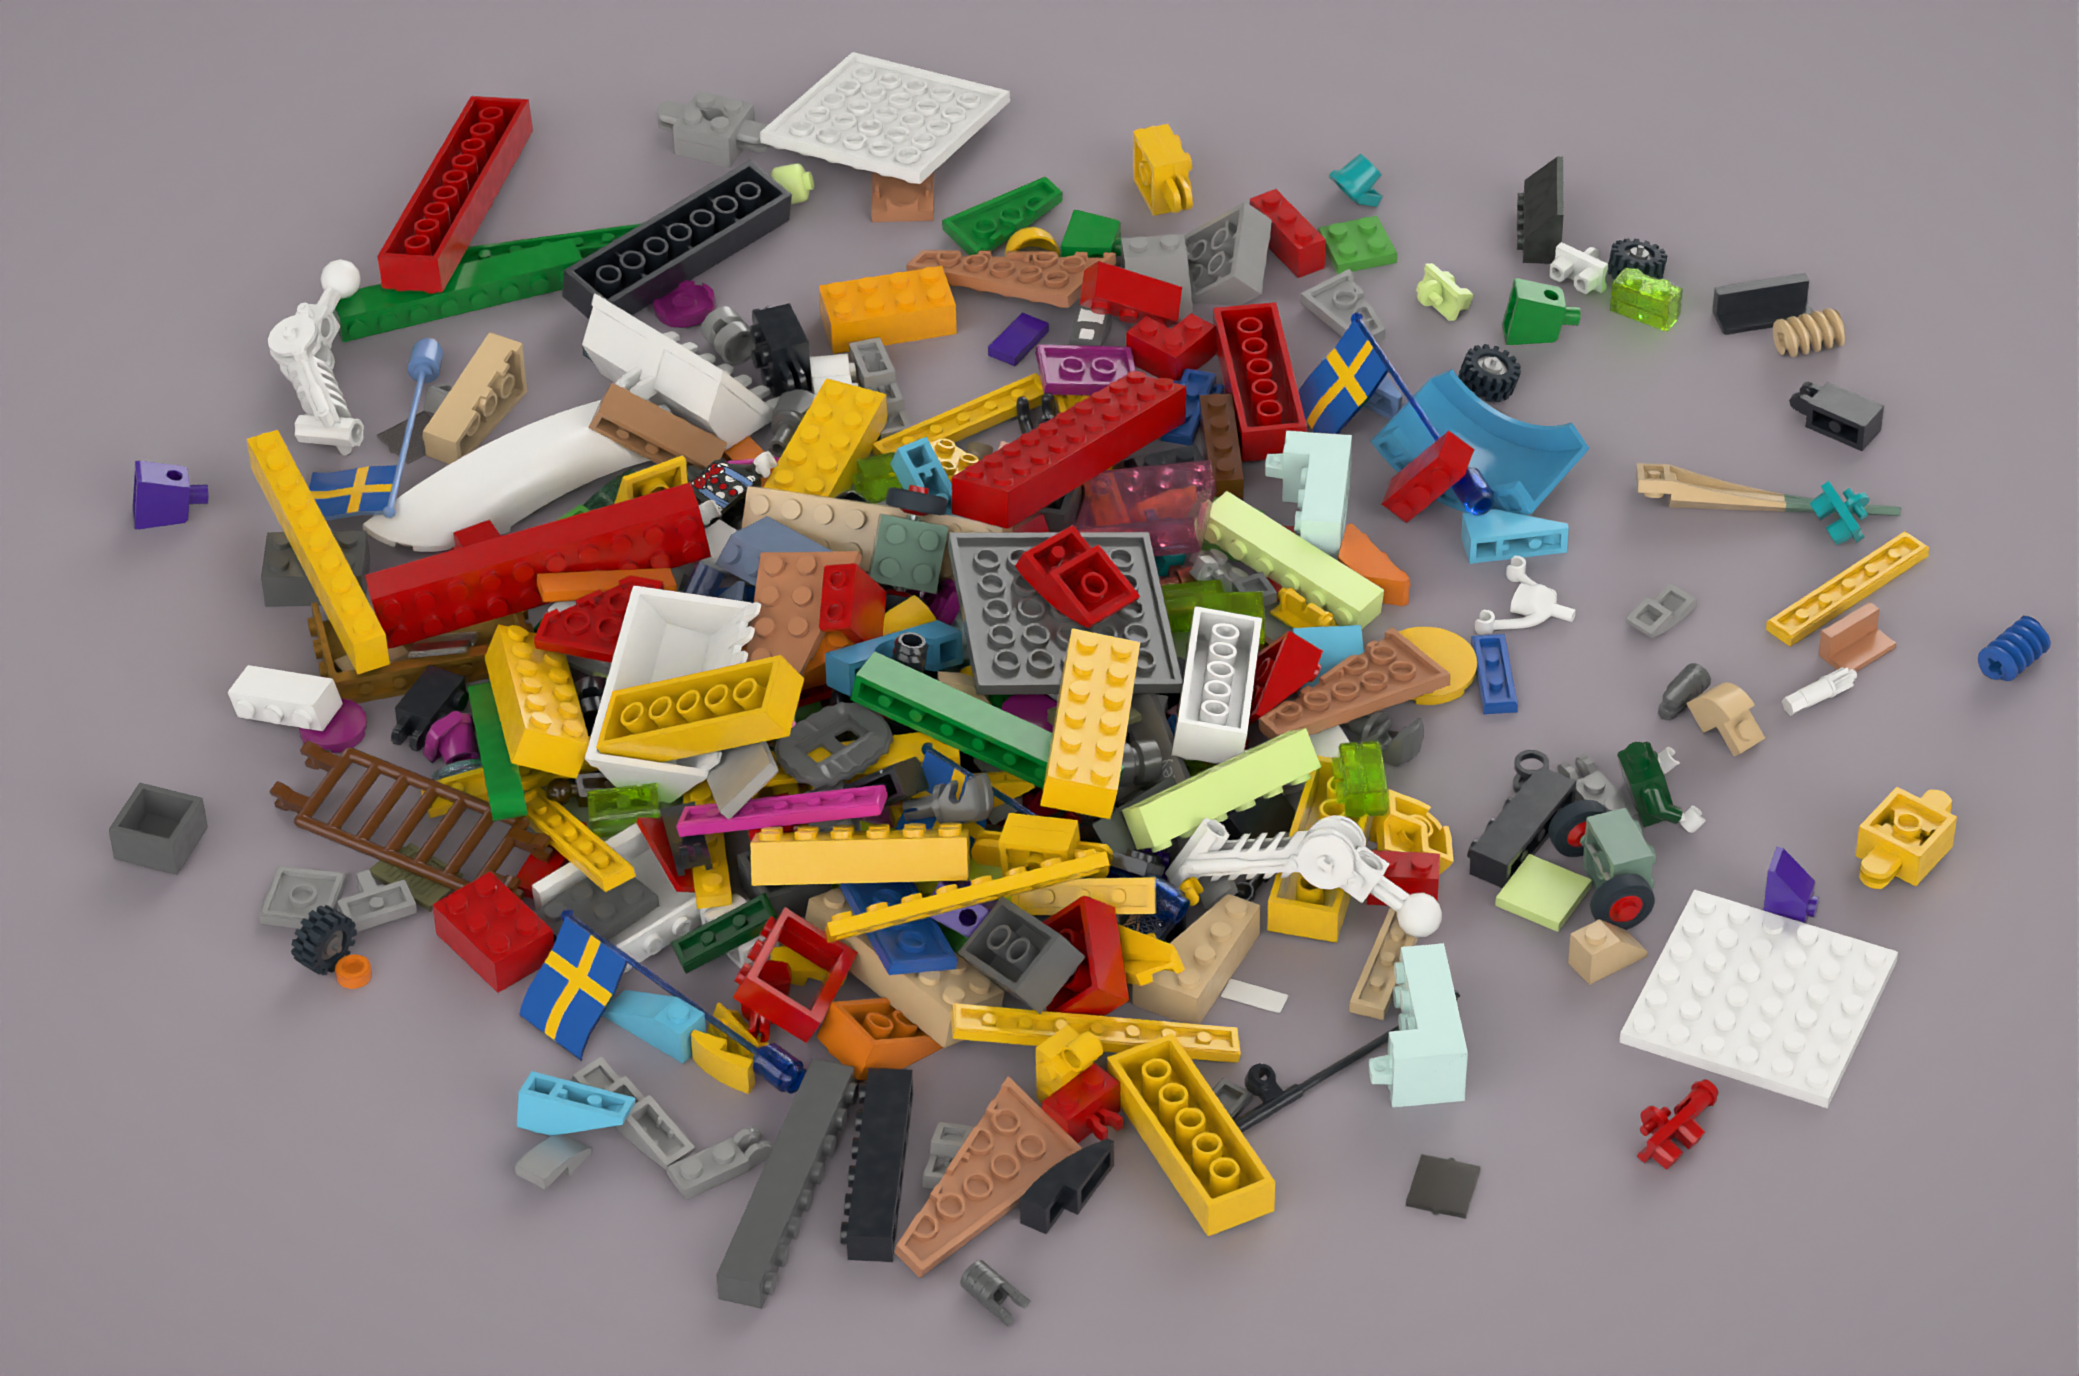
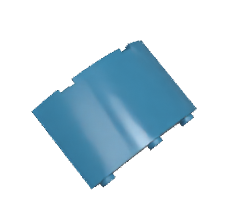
M1452 369L1430 377L1370 441L1380 455L1397 472H1400L1447 431H1451L1475 449L1464 477L1436 499L1446 506L1465 513L1497 509L1522 515L1532 514L1590 449L1572 422L1564 425L1541 426L1511 418L1478 398L1467 388Z

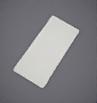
M1230 979L1221 997L1280 1013L1289 995Z

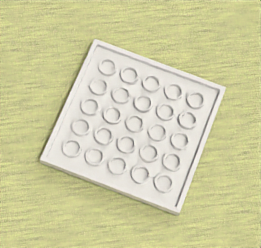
M852 52L760 132V142L771 145L776 149H787L798 152L803 156H814L825 159L830 163H841L852 166L854 169H864L879 173L881 176H891L906 180L908 183L921 184L1010 102V91Z
M1694 889L1620 1033V1043L1828 1108L1897 963L1898 952Z

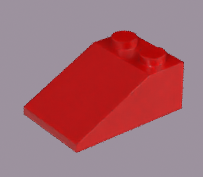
M1289 630L1257 653L1248 726L1292 693L1296 694L1304 684L1315 680L1321 670V665L1318 663L1323 650Z

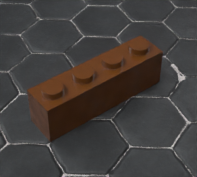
M1232 393L1200 395V433L1203 456L1206 463L1208 494L1220 497L1228 491L1243 501L1244 477Z

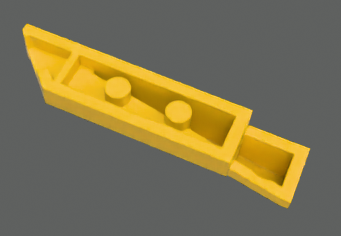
M1118 925L1127 983L1143 986L1153 982V974L1166 970L1178 974L1185 970L1178 952L1172 944Z

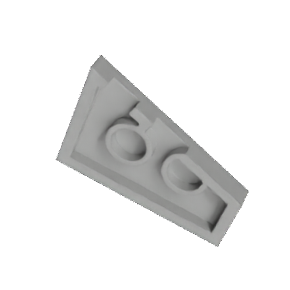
M1350 269L1300 294V303L1339 335L1343 336L1350 324L1355 320L1372 345L1385 339V328L1373 307L1365 301L1364 292L1361 287L1356 286L1353 280L1354 275Z

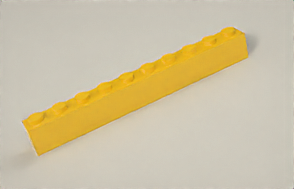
M274 430L247 438L251 469L357 674L390 665L386 634L279 431Z

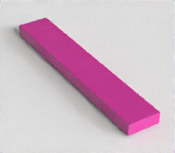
M885 785L750 799L731 819H727L719 811L716 803L686 806L676 828L679 837L878 816L882 813L888 794Z

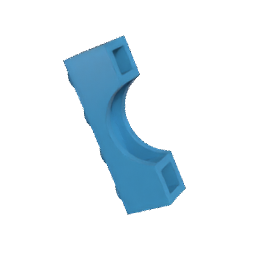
M936 620L825 653L827 686L851 697L855 676L872 653L875 651L891 659L892 651L895 647L894 641L899 635L906 632L920 634L926 640L928 650L925 670L938 671L962 664V631Z

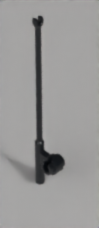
M1454 990L1457 1001L1460 994L1457 990ZM1399 1025L1301 1084H1294L1284 1091L1276 1082V1074L1269 1065L1261 1063L1253 1065L1245 1076L1244 1084L1246 1089L1254 1096H1258L1263 1103L1235 1119V1124L1242 1133L1301 1098L1305 1091L1388 1042L1389 1032L1400 1031ZM1265 1075L1267 1076L1266 1080H1261Z

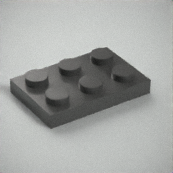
M586 877L534 913L553 930L554 943L565 917L600 942L605 943L660 905L658 896L636 877L607 892H604L591 879Z

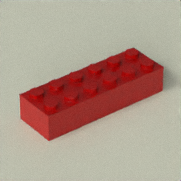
M1270 302L1213 308V324L1216 325V353L1226 394L1232 393L1241 461L1266 460L1267 454H1283L1286 431L1307 432V425L1277 303Z

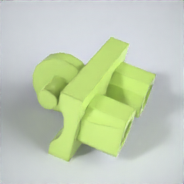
M1433 263L1425 264L1424 278L1418 283L1416 289L1418 301L1424 306L1432 305L1448 321L1456 320L1459 311L1469 309L1473 293L1467 288H1459L1455 284L1454 276L1448 271L1442 272Z

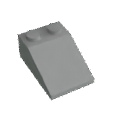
M1184 234L1121 238V268L1182 287L1179 319L1176 324L1190 313L1193 314ZM1130 323L1131 327H1133L1135 324H1137V323Z

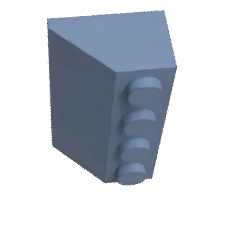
M766 516L731 534L715 564L756 586L761 552L833 551Z

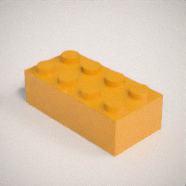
M942 266L818 285L820 316L833 354L849 352V343L880 337L883 345L886 346L957 334L956 304Z

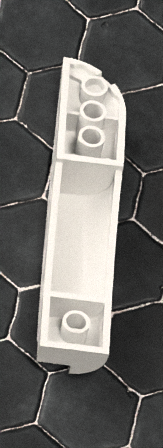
M599 400L531 423L463 456L397 498L394 505L396 515L393 518H386L384 515H374L363 524V530L367 531L370 536L392 547L399 543L403 546H413V551L418 552L449 550L455 546L453 532L490 519L500 535L508 533L511 526L567 492L610 473L651 460L588 428L601 401ZM666 404L659 405L660 408L672 414Z

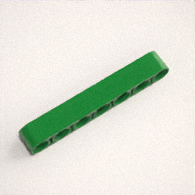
M491 682L468 686V692L493 822L526 816L528 812L519 767L510 761Z

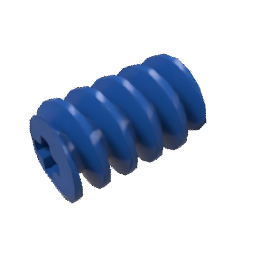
M2023 615L1978 653L1979 667L1983 674L1990 679L2012 681L2026 667H2029L2034 660L2039 659L2043 653L2049 650L2051 641L2045 629L2036 619Z

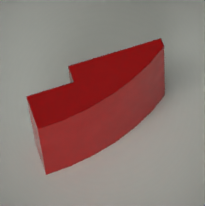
M1074 525L1024 552L1015 565V568L1046 601L1073 621L1087 628L1096 625L1140 598L1138 592L1101 546L1097 544L1091 548Z

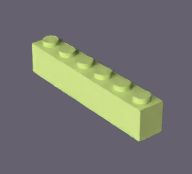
M1228 491L1202 512L1200 536L1204 537L1208 542L1220 546L1222 550L1229 553L1233 558L1240 560L1258 573L1263 572L1266 577L1281 584L1282 588H1293L1296 593L1306 598L1307 604L1312 602L1324 611L1332 613L1333 619L1340 626L1361 625L1362 630L1381 613L1384 595L1382 588Z
M1307 729L1291 730L1123 809L1122 813L1137 850L1151 848L1152 852H1158L1172 845L1171 839L1180 836L1181 839L1192 836L1205 817L1222 822L1228 818L1227 812L1233 809L1236 812L1249 809L1256 805L1254 799L1262 795L1264 799L1282 793V786L1289 782L1291 785H1297L1311 778L1309 773L1320 768L1321 765Z

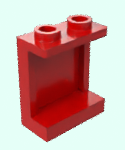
M856 563L826 565L823 572L819 629L822 632H842L854 644L883 636L887 592Z

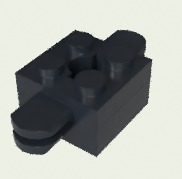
M790 303L775 307L770 305L762 310L759 308L753 309L751 315L753 325L750 326V335L756 349L751 351L754 367L761 369L763 385L770 388L774 398L781 396L784 392L797 389L808 392L812 391L809 341Z

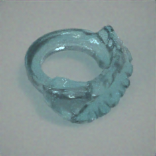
M478 759L458 761L433 772L431 778L439 780L477 768H483L482 762Z

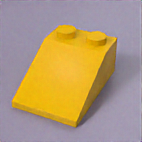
M682 455L624 476L614 504L688 483L685 457Z

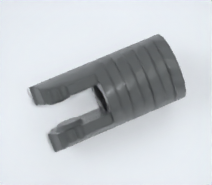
M1690 663L1669 683L1667 690L1662 696L1663 701L1658 707V714L1662 719L1670 721V719L1677 717L1685 707H1688L1687 702L1702 694L1710 686L1711 677L1707 670L1699 664Z
M983 1260L972 1263L961 1277V1287L1007 1326L1014 1321L1010 1312L1000 1306L1007 1296L1016 1305L1024 1309L1030 1302L1027 1297Z

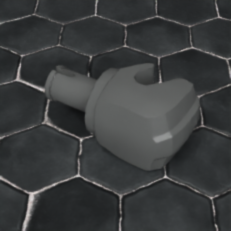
M799 389L784 392L781 395L773 411L771 430L774 437L769 442L768 447L772 455L781 457L816 395Z
M1381 710L1374 712L1371 716L1365 715L1346 724L1339 725L1341 728H1346L1362 735V746L1368 749L1376 758L1393 766H1399L1415 758L1420 752L1424 738V725L1421 718L1418 717L1409 726H1404L1400 732L1388 730L1392 724L1389 715Z
M987 773L976 774L966 781L965 791L960 801L956 798L957 780L951 781L947 785L944 783L936 784L933 788L932 796L905 799L903 801V810L917 808L916 811L904 813L907 822H911L913 820L936 817L939 824L947 822L967 824L987 819L994 806L992 787Z

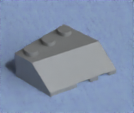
M1243 202L1184 235L1190 268L1189 277L1193 302L1238 306L1261 295L1272 222L1270 218L1248 203Z

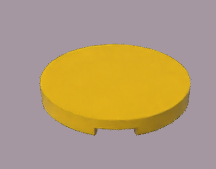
M1413 627L1398 631L1450 673L1449 686L1411 700H1416L1418 705H1437L1455 700L1464 694V690L1473 682L1477 673L1476 654L1465 639L1451 631L1436 627Z

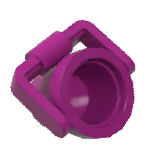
M453 711L433 723L427 733L423 755L431 763L442 756L446 766L452 769L463 768L477 761L479 753L472 716Z

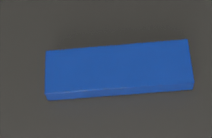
M1185 368L1180 385L1188 388L1186 390V398L1196 401L1195 403L1186 402L1185 422L1161 436V441L1187 446L1193 445L1200 427V395H1212L1213 385L1216 384L1215 373ZM1188 382L1206 383L1205 387L1187 385Z
M1505 634L1471 636V647L1477 658L1476 676L1483 715L1517 713L1518 701Z

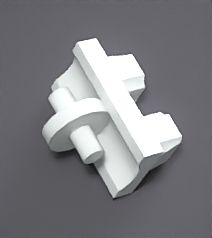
M1561 242L1556 247L1555 259L1550 264V277L1558 282L1568 277L1574 280L1576 290L1587 294L1592 289L1602 293L1607 288L1605 276L1608 264L1599 260V250L1594 247H1589L1583 253Z

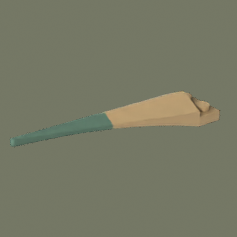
M1636 463L1638 493H1644V496L1649 498H1661L1664 494H1668L1669 508L1815 513L1810 505V502L1814 500L1813 498L1782 494L1735 484L1670 464ZM1867 504L1864 507L1868 515L1900 516L1901 507Z

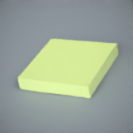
M1529 854L1496 896L1495 906L1559 932L1590 891L1592 879Z

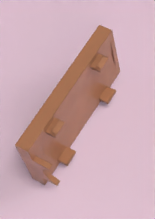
M872 172V222L934 221V172L921 184H912L903 179L891 176L885 177L879 173Z

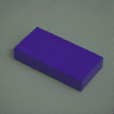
M1022 312L988 346V356L1016 366L1049 332V323Z

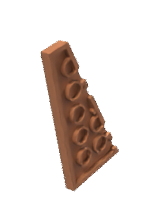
M922 250L906 264L907 271L926 267L942 266L950 286H963L973 288L979 292L988 291L1001 294L1004 297H1017L1027 299L1030 302H1042L1059 308H1069L1081 297L1084 270L1098 261L1115 265L1116 256L1115 253L1104 252L1103 258H1088L1087 252H1076L1074 256L1058 257L1056 252L1007 251V257L991 256V251H979L976 255L961 256V252L957 250Z
M761 552L754 603H760L761 608L759 614L751 620L750 626L755 628L753 638L747 645L748 657L746 662L782 655L804 678L803 672L809 660H813L826 632H822L819 629L824 567L826 565L856 563L859 566L863 558L860 552ZM769 740L766 742L767 744H772L773 740Z
M1391 627L1385 632L1384 639L1379 642L1371 641L1366 645L1365 652L1360 655L1349 656L1320 676L1319 683L1312 688L1307 685L1300 690V695L1294 701H1284L1259 718V730L1269 739L1275 738L1287 731L1304 728L1307 729L1309 735L1318 734L1331 727L1346 724L1351 720L1373 714L1376 711L1396 704L1405 703L1407 700L1433 693L1435 690L1449 686L1450 673Z
M1007 1076L1000 1091L986 1108L985 1114L977 1126L972 1129L949 1164L939 1184H936L930 1193L929 1199L897 1243L895 1254L921 1278L1019 1205L1022 1195L1047 1170L1083 1148Z

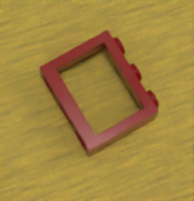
M784 907L777 919L770 916L763 926L760 935L765 938L763 942L757 939L748 953L747 958L752 962L750 965L744 963L736 975L734 982L739 984L732 998L807 1043L824 1019L858 952L839 940L828 943L826 933ZM777 941L827 971L808 1009L757 978Z

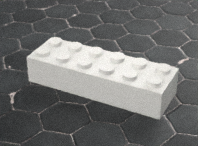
M1195 606L1187 645L1172 756L1181 757L1185 760L1211 762L1218 765L1244 752L1262 618Z

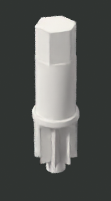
M1842 667L1820 677L1818 681L1785 697L1782 700L1784 710L1792 716L1827 698L1835 697L1837 694L1854 686L1853 681L1857 678L1856 671L1854 669L1848 671L1847 667Z

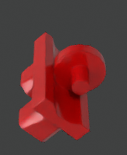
M1690 1102L1669 1121L1668 1117L1671 1115L1669 1108L1665 1106L1661 1109L1655 1106L1646 1107L1640 1115L1643 1123L1640 1127V1132L1644 1136H1648L1650 1133L1653 1136L1646 1142L1647 1146L1638 1153L1637 1157L1644 1164L1650 1158H1653L1668 1170L1684 1153L1671 1141L1674 1137L1689 1150L1705 1134V1131L1693 1119L1698 1109Z

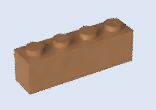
M614 383L610 384L602 397L588 427L657 464L683 455L686 459V468L694 465L702 471L714 460L721 459L727 446V442L719 439L714 434L694 426L684 418L677 417L660 408L657 404L648 402L631 393L628 389L619 387Z

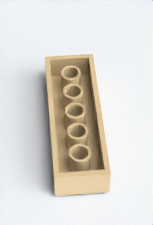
M840 887L809 898L805 920L825 932L827 922L832 921L831 916L852 911ZM866 934L839 940L858 952L849 971L880 997L887 998L891 1006L896 1010L902 1011L906 1018L916 1024L943 1048L963 1041L952 1038L950 1011L953 1003L991 1007L1002 1006L1005 992L956 953L958 962L956 969L888 975Z

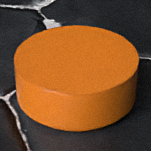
M358 954L347 955L341 958L335 966L337 982L342 987L348 989H357L365 986L372 978L370 961Z

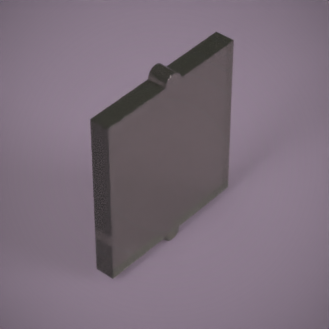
M425 411L416 414L405 459L407 464L426 455L422 435L424 428L432 417ZM408 419L377 434V437L389 447L390 453L400 456Z
M478 631L442 634L411 644L412 648L408 651L409 659L467 653L472 646L476 645V640L479 638Z
M1421 1154L1406 1199V1206L1431 1211L1433 1215H1439L1440 1213L1466 1219L1481 1173V1166L1458 1162L1452 1157L1443 1159Z

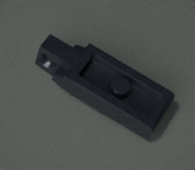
M1129 848L1126 855L1115 852L1111 866L1145 877H1156V880L1161 881L1165 866L1161 864L1163 863L1161 856L1150 852L1145 854Z

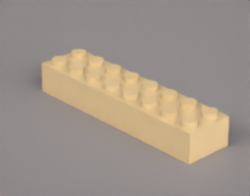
M747 486L742 529L768 516L833 552L859 551L863 557L859 566L864 571L869 572L879 514L907 518V515L911 514L904 513L900 508ZM928 514L923 517L917 515V517H920V521L949 527L938 580L939 583L947 579L954 580L947 543L949 533H1012L1013 527L1005 529L960 516Z

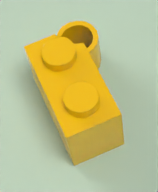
M1066 1025L1035 1048L1036 1094L1039 1101L1042 1103L1043 1100L1093 1064V1061L1103 1055V1047L1093 1033L1085 1031L1079 1034Z

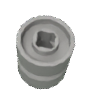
M717 308L704 319L701 327L703 336L727 364L739 365L752 357L751 351L756 348L751 339L750 327L733 308Z

